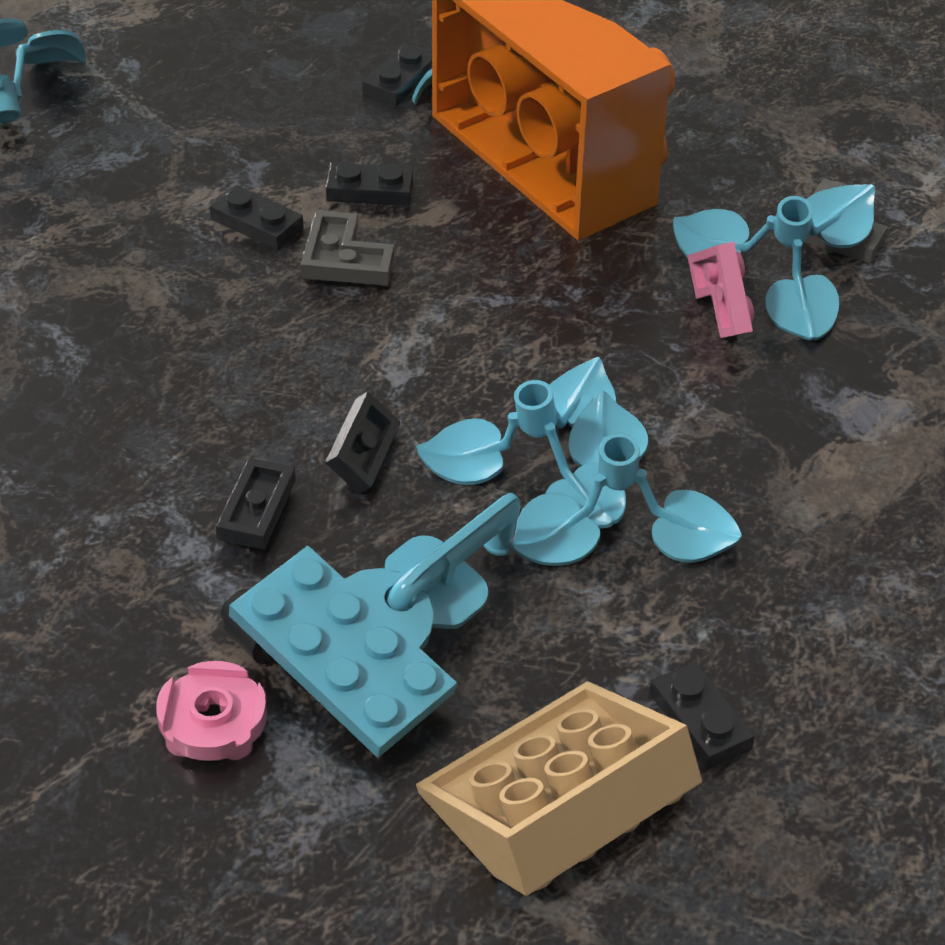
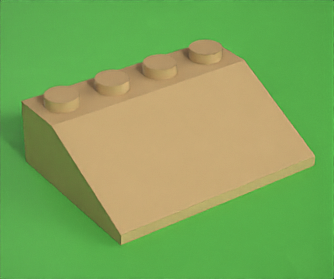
M587 681L417 783L416 787L421 797L494 877L527 896L534 891L545 888L551 883L552 879L578 862L591 858L598 849L621 834L634 830L639 826L640 822L658 810L680 800L683 794L702 783V778L687 725Z

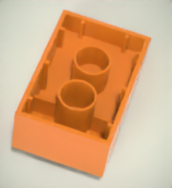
M432 0V116L578 241L658 204L661 165L666 162L668 157V146L664 136L668 96L673 93L675 88V75L672 65L661 50L647 47L617 23L563 0Z

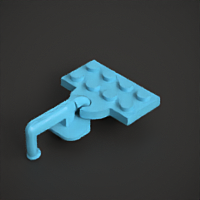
M508 493L499 498L444 543L432 536L414 537L387 557L384 568L361 570L345 579L314 550L306 546L231 603L229 606V616L379 758L455 693L457 682L426 655L423 649L428 644L431 628H459L484 607L488 597L487 584L464 560L483 545L488 552L496 556H504L510 552V541L520 511V499L515 494Z

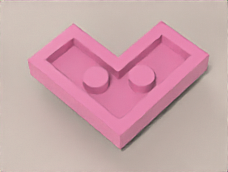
M735 242L716 245L687 255L696 299L712 296L720 338L752 332L751 322L754 320V308L750 298L745 295L742 281L745 274V265L742 255L738 251L736 252Z

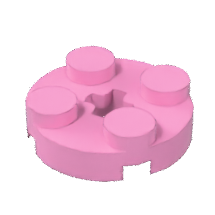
M206 661L188 667V675L179 678L175 683L172 677L162 687L156 704L159 730L166 741V747L169 752L175 756H186L196 760L212 761L225 758L238 760L246 757L253 748V742L261 735L267 719L265 692L260 683L257 686L256 682L249 678L248 671L241 666L224 661ZM210 704H218L222 713L216 716H204L198 712L207 711Z

